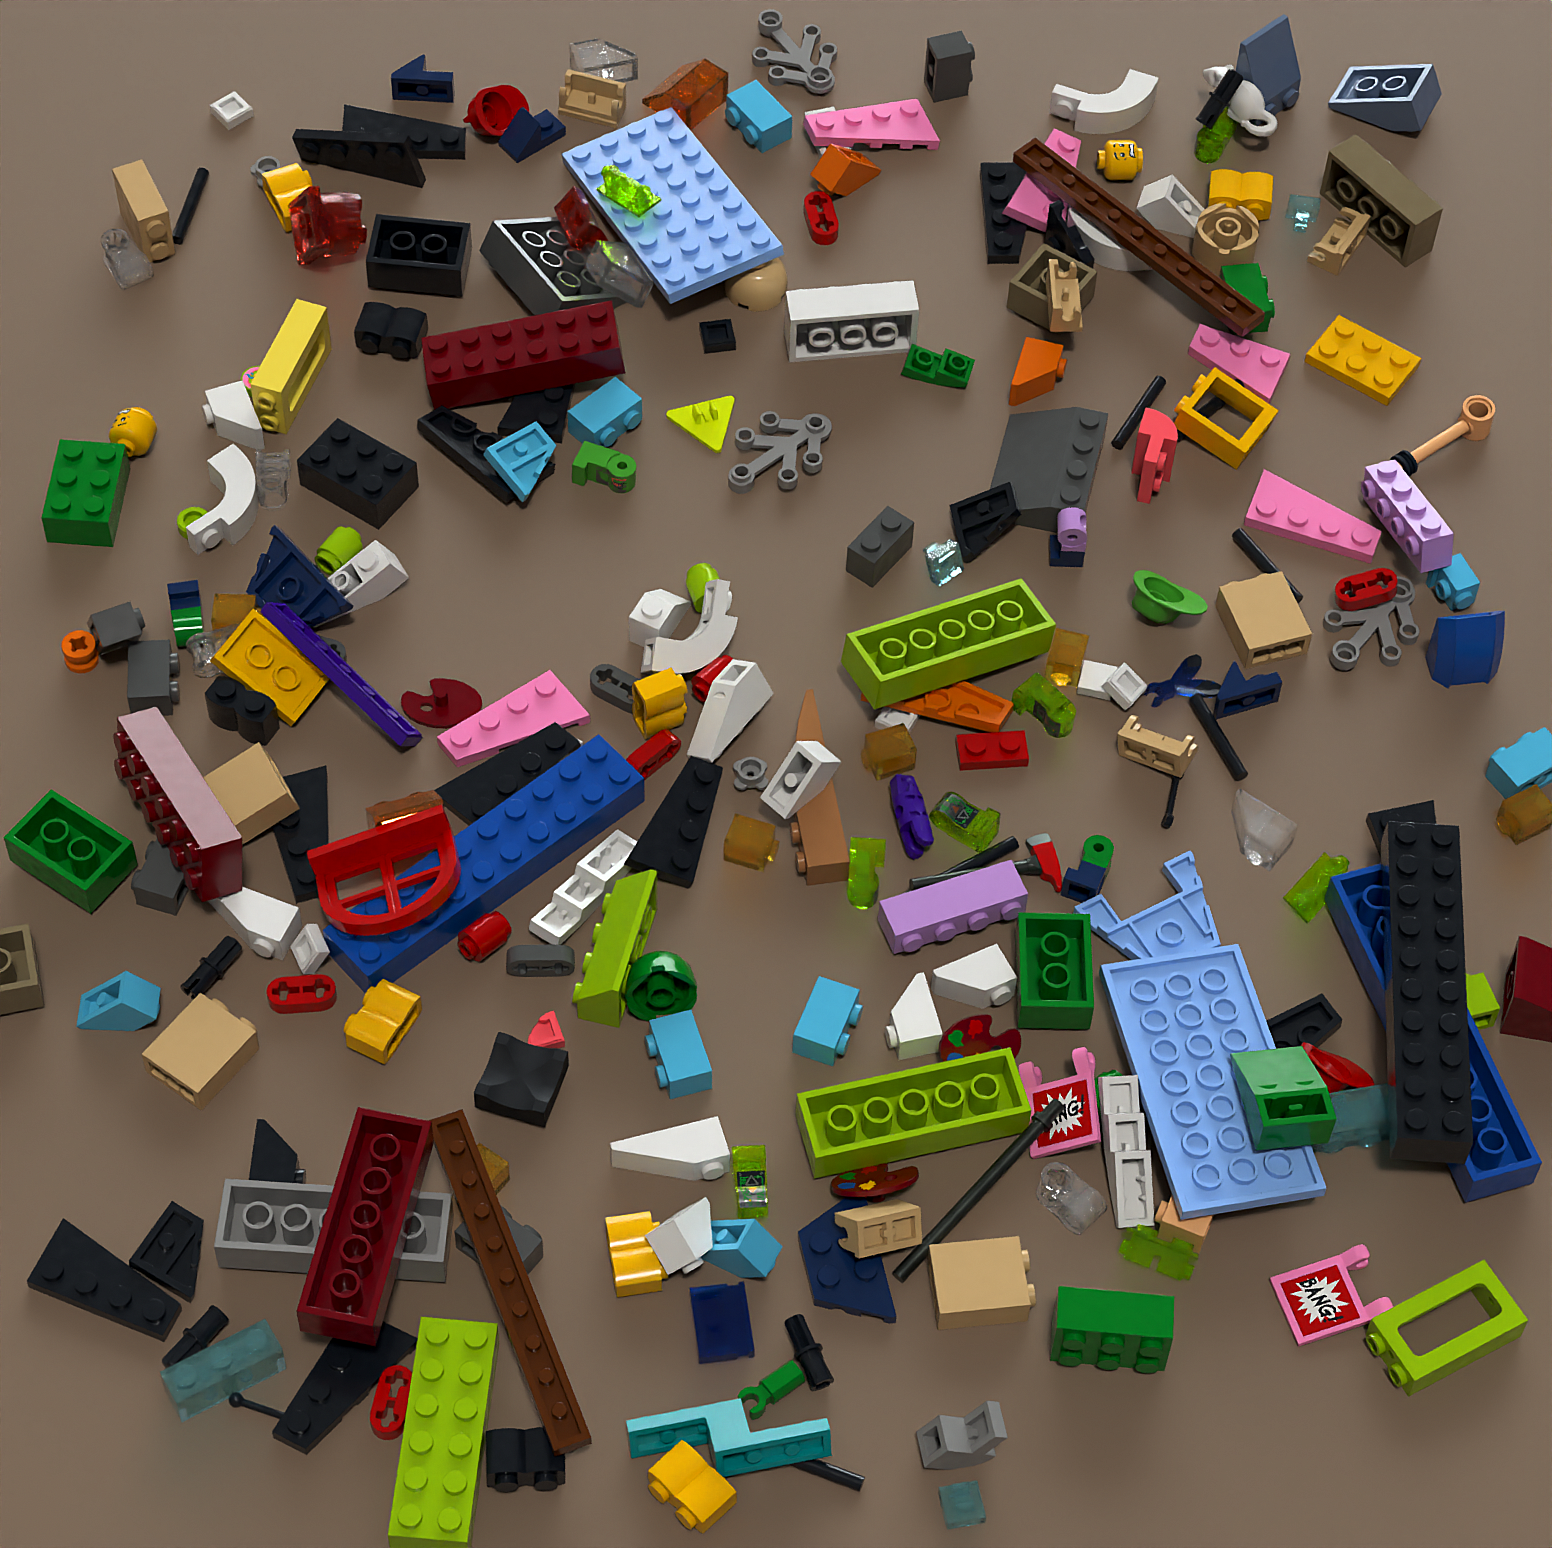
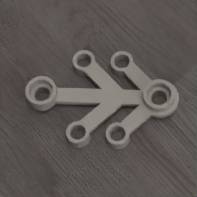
M772 9L762 11L758 18L760 32L765 37H773L786 53L770 51L765 47H757L752 52V63L757 67H766L769 63L799 67L803 71H791L779 65L773 66L769 69V83L774 86H782L786 81L805 84L809 91L818 94L827 93L832 90L835 84V77L830 70V66L837 59L836 45L833 43L822 44L819 48L820 60L818 65L815 66L810 59L814 45L821 38L820 27L814 24L806 25L803 28V42L801 48H799L782 29L781 13Z
M773 411L764 412L760 416V429L763 432L775 433L776 431L794 432V434L790 437L755 435L754 431L747 427L738 429L735 433V444L739 449L763 448L770 450L747 465L741 463L731 468L728 474V486L733 492L738 494L750 492L754 487L755 476L783 458L782 469L778 472V484L783 489H793L798 483V472L795 470L797 448L808 442V451L803 455V468L810 473L820 471L823 461L820 446L831 434V421L826 416L817 413L806 415L802 420L780 419L779 415ZM766 421H773L774 423L768 424ZM742 437H747V438H749V439H748V440H742V439H740V438H742ZM809 460H815V461H817V462H816V463H810V462H808V461H809ZM788 476L792 477V479L786 480L784 479V477Z
M1397 576L1398 587L1396 596L1387 602L1381 603L1377 608L1341 612L1332 609L1325 613L1323 627L1332 633L1339 632L1343 625L1364 623L1349 641L1341 640L1333 646L1331 662L1336 669L1348 671L1354 668L1358 662L1361 648L1376 631H1378L1382 645L1380 653L1381 663L1389 667L1396 666L1399 663L1402 651L1396 645L1389 620V615L1394 609L1401 624L1397 635L1398 640L1404 645L1416 643L1420 630L1414 624L1409 607L1415 598V589L1409 579ZM1350 590L1345 591V594H1348L1350 598L1355 597V594H1352ZM1335 619L1338 621V623H1333L1329 620ZM1404 632H1411L1413 635H1406ZM1386 653H1392L1395 657H1389Z

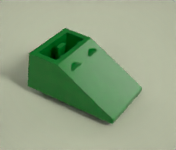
M1302 1046L1230 1054L1256 1150L1329 1142L1337 1118L1328 1088Z

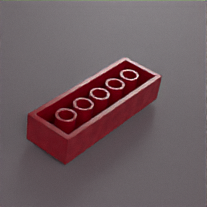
M612 300L421 338L427 387L434 410L441 405L446 408H453L626 373Z
M153 707L117 717V732L113 735L114 744L118 751V759L114 760L116 774L120 780L124 779L127 783L132 800L138 801L141 805L145 821L153 824L159 843L167 845L171 861L176 868L180 867L184 873L188 889L194 890L201 902L242 891V836L159 709Z
M361 1107L357 1108L296 1310L300 1331L376 1346L434 1144L432 1121Z

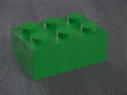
M59 440L41 517L47 542L103 547L114 546L130 473L126 444Z
M52 789L4 836L10 861L89 913H92L138 865L134 845L131 840Z
M1018 912L1015 931L1018 1028L1090 1029L1094 1011L1090 914Z
M1059 1286L1052 1316L1050 1361H1057L1065 1366L1091 1364L1105 1370H1115L1119 1367L1135 1368L1142 1373L1165 1371L1173 1341L1174 1296Z

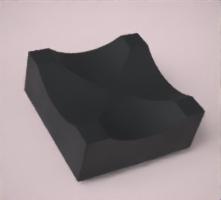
M498 1032L486 1069L474 1091L475 1107L545 1127L569 1067L568 1051L558 1048L534 1046L509 1034Z

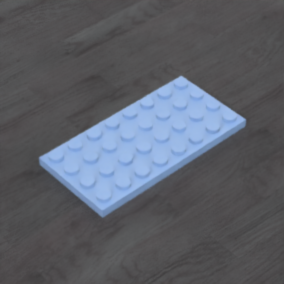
M672 107L562 153L564 165L670 304L784 255L783 245Z
M1239 944L1100 965L1099 976L1132 1075H1138L1139 1096L1180 1219L1184 1220L1324 1196L1327 1188L1311 1145L1266 1150L1255 1149L1230 1054L1276 1049Z

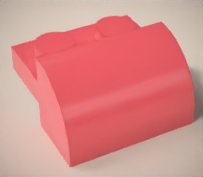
M1146 407L1138 431L1131 473L1141 475L1137 501L1150 504L1153 491L1160 492L1162 481L1170 482L1178 433L1175 424L1168 416Z

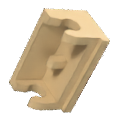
M568 69L565 74V87H560L558 114L617 128L626 109V83Z
M1343 207L1339 213L1350 218L1352 222L1337 217L1322 240L1315 244L1313 247L1314 251L1308 255L1307 262L1338 276L1366 238L1371 215L1361 214L1351 208Z
M1049 259L1046 292L1050 332H1082L1083 329L1078 279H1076L1077 267L1073 261L1070 262L1067 272L1059 271L1058 259Z
M1131 715L1123 728L1117 733L1119 756L1181 778L1198 751V746L1193 743L1195 737L1187 735L1183 742L1142 728V725L1137 723L1139 717Z
M895 1199L835 1213V1223L840 1227H844L848 1234V1238L839 1239L838 1242L842 1248L855 1253L857 1258L922 1244L921 1207Z

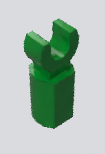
M789 1360L760 1380L759 1386H750L741 1390L738 1394V1399L741 1398L742 1404L747 1400H755L758 1404L750 1410V1418L752 1420L758 1419L764 1414L766 1405L769 1403L775 1404L804 1384L805 1377L794 1361Z

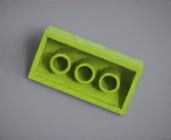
M650 869L616 880L612 894L606 893L602 905V914H605L603 922H597L593 931L592 943H595L593 953L587 952L582 968V973H585L583 983H576L572 1003L577 1004L578 1019L620 1028L627 1006L625 992L628 975L635 960L643 956L658 909L656 870Z

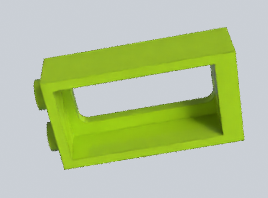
M1482 1260L1371 1319L1365 1335L1372 1353L1376 1356L1380 1355L1387 1365L1388 1374L1397 1387H1402L1409 1397L1521 1337L1528 1319L1487 1262ZM1471 1290L1491 1319L1422 1356L1413 1354L1399 1334L1398 1328Z

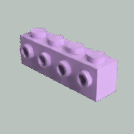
M1394 459L1365 467L1364 481L1361 483L1363 499L1419 572L1424 573L1451 566L1454 533L1398 462Z
M1008 860L879 901L878 921L893 954L902 951L912 952L924 944L937 940L947 941L956 934L968 930L977 931L999 920L1017 918L1018 912L1026 911L1028 892L1012 860Z

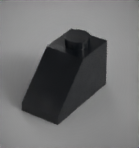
M257 1119L249 1180L305 1184L306 1170L300 1169L297 1153L265 1119Z

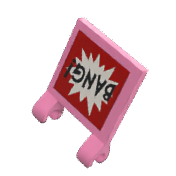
M1085 1047L1077 1048L1072 1052L1077 1075L1041 1085L1042 1072L1039 1067H1034L1031 1061L1019 1065V1075L1032 1110L1031 1117L1037 1111L1042 1112L1054 1098L1059 1100L1065 1107L1052 1122L1053 1127L1049 1132L1043 1131L1030 1145V1156L1033 1159L1101 1142L1094 1080L1095 1056L1091 1052L1087 1053L1088 1050Z
M1365 1245L1354 1246L1340 1255L1270 1277L1269 1281L1298 1347L1368 1324L1375 1316L1393 1308L1392 1302L1388 1297L1379 1298L1363 1307L1349 1276L1348 1270H1359L1368 1265L1370 1254Z

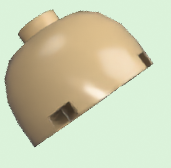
M777 257L724 280L726 296L732 304L738 306V303L748 306L749 311L754 312L769 310L777 306L787 291L788 280L785 265Z

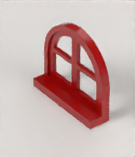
M442 804L307 851L309 863L316 877L319 901L327 920L336 929L353 935L369 936L390 933L424 919L437 910L450 897L461 875V865L454 833ZM435 848L438 849L440 866L396 880L393 863ZM378 868L381 869L382 886L339 900L337 882ZM437 877L434 884L425 894L402 908L399 890ZM386 895L389 913L360 915L346 910V908Z

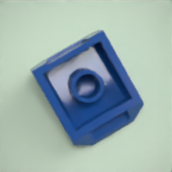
M1505 611L1437 618L1425 657L1432 680L1448 689L1453 685L1480 682L1488 684L1498 672L1501 660Z

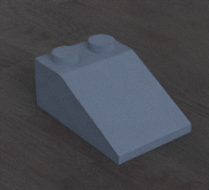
M1284 14L1240 43L1236 72L1244 77L1243 80L1251 82L1261 91L1264 97L1265 110L1274 116L1285 107H1291L1298 100L1301 82L1289 19ZM1256 119L1249 120V122L1255 126H1259L1263 122H1265Z
M1433 64L1349 67L1328 105L1331 109L1391 131L1415 132L1421 131L1442 92Z

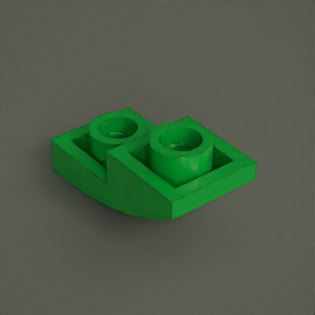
M912 344L901 375L935 385L966 387L975 360L947 348L940 355Z

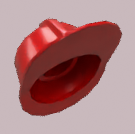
M511 85L483 88L470 101L467 109L468 115L463 121L464 123H470L473 129L480 135L502 136L517 111L524 107L529 112V105L525 96Z
M1303 1042L1301 1044L1326 1084L1330 1098L1336 1096L1349 1085L1365 1090L1373 1088L1375 1084L1373 1078L1357 1064L1339 1055L1320 1050L1309 1043Z

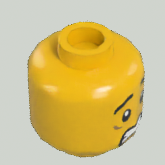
M1108 140L1104 145V149L1097 152V169H1103V174L1108 180H1133L1136 174L1142 171V148H1138L1136 142L1132 140Z
M140 407L126 408L118 413L108 436L111 443L126 444L128 457L141 456L148 451L156 435L157 425L153 420V416L147 410Z

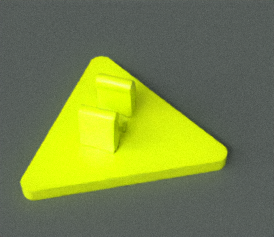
M729 395L668 410L666 417L710 450L720 453L735 398Z

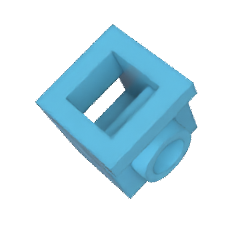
M1459 553L1452 556L1451 566L1429 571L1426 585L1428 588L1435 586L1438 597L1444 600L1452 611L1455 609H1465L1475 602L1480 581L1462 554Z

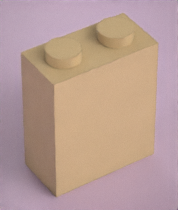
M143 160L113 168L120 213L145 263L174 255L175 248L169 212Z
M1282 571L1272 574L1265 573L1252 579L1240 582L1232 581L1224 586H1219L1215 607L1244 669L1308 653L1312 632Z
M259 742L203 777L242 836V845L300 809L272 757Z
M199 993L142 1053L145 1070L202 1111L259 1050L257 1030L249 1020L243 1017L238 1019L229 1013L228 1008L218 999L213 998L210 1000L202 993Z
M1019 1236L929 1245L927 1266L937 1330L1028 1321L1030 1307H1035L1036 1297L1034 1285L1027 1284L1025 1273L1030 1271L1029 1254L1027 1249L1021 1250Z

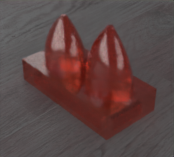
M573 186L554 207L570 246L580 251L586 243L595 245L608 244L609 241L599 228L584 192Z

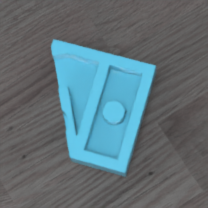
M536 421L486 448L483 456L517 497L524 502L527 500L552 456L556 444Z

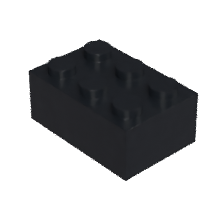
M376 214L366 257L368 287L463 296L472 252L471 224Z
M339 418L297 459L301 486L378 530L419 487L417 462Z

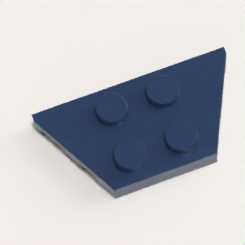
M276 525L271 528L269 534L273 536L267 554L261 553L257 563V571L251 578L246 590L247 594L262 609L266 602L285 603L310 628L350 611L354 607L350 601L283 530Z
M846 1197L798 1231V1242L814 1306L831 1310L841 1309L847 1314L860 1317L862 1313L884 1318V1323H896L897 1316L881 1254L857 1258L855 1253L842 1248L838 1242L839 1239L848 1238V1234L844 1227H840L835 1223V1213L868 1206L866 1197Z

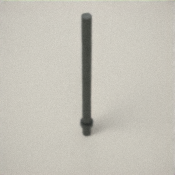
M1054 1098L1042 1112L1037 1111L1031 1117L1032 1122L924 1237L922 1244L917 1245L897 1266L892 1274L898 1281L903 1283L928 1257L929 1245L940 1244L1043 1131L1049 1132L1053 1127L1052 1122L1065 1109L1059 1100Z

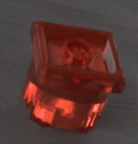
M309 186L289 203L288 208L299 265H310L318 257L354 255L357 253L359 245L366 243L367 229L364 224H361L362 199L358 194H351L348 191L320 193L319 186Z

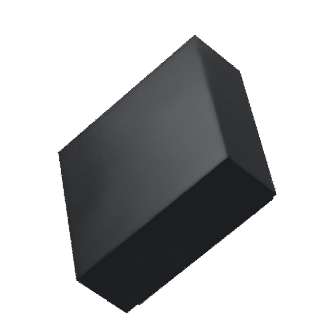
M731 319L699 322L704 354L736 350V340Z

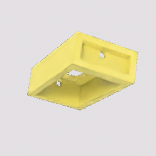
M296 299L250 384L253 405L260 425L265 430L284 434L288 433L332 348L327 307Z

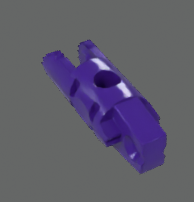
M896 774L890 780L892 805L906 852L910 858L915 860L924 854L926 846L929 847L934 842V836L932 835L933 832L923 796L914 777Z

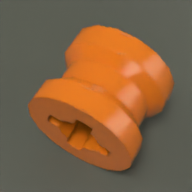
M76 630L68 633L63 638L61 648L65 664L70 671L78 674L87 673L97 666L99 654L92 634L84 630Z

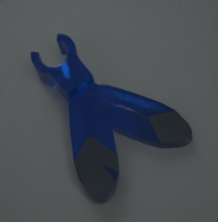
M1195 654L1187 657L1180 664L1171 679L1160 683H1150L1144 695L1156 693L1159 697H1154L1151 706L1158 707L1163 701L1173 698L1175 693L1184 696H1192L1199 693L1203 698L1216 697L1221 685L1210 680L1193 679L1202 664L1201 656Z

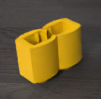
M294 163L262 173L264 193L271 207L275 210L285 232L309 225L304 206H294L304 196L317 197L316 216L311 222L312 224L320 222L319 203L322 201L323 210L324 203L320 193H314L312 180L307 170L302 171L299 164ZM313 198L307 203L308 207L314 203Z
M1229 169L1213 170L1210 175L1208 207L1219 203H1226V207L1236 209L1238 205L1252 212L1257 220L1270 219L1273 176L1264 172H1246L1242 174Z
M672 667L632 684L634 700L632 704L633 718L644 739L654 736L663 729L670 730L684 723V714L687 713L684 694L688 692L683 677L680 674L676 675Z
M382 979L376 987L371 986L367 990L362 1002L363 1007L357 1014L352 1013L348 1017L343 1031L346 1036L347 1047L385 1065L397 1050L403 1037L416 1022L422 1011L421 996Z
M650 1211L605 1218L606 1237L617 1297L662 1291V1279L668 1278V1274L645 1236L660 1225L659 1221L652 1222Z
M683 1440L678 1442L648 1470L650 1482L648 1488L652 1495L659 1502L665 1503L668 1501L676 1507L677 1511H675L677 1518L689 1530L694 1527L702 1534L705 1533L737 1503L735 1489L721 1474L709 1466L696 1450Z

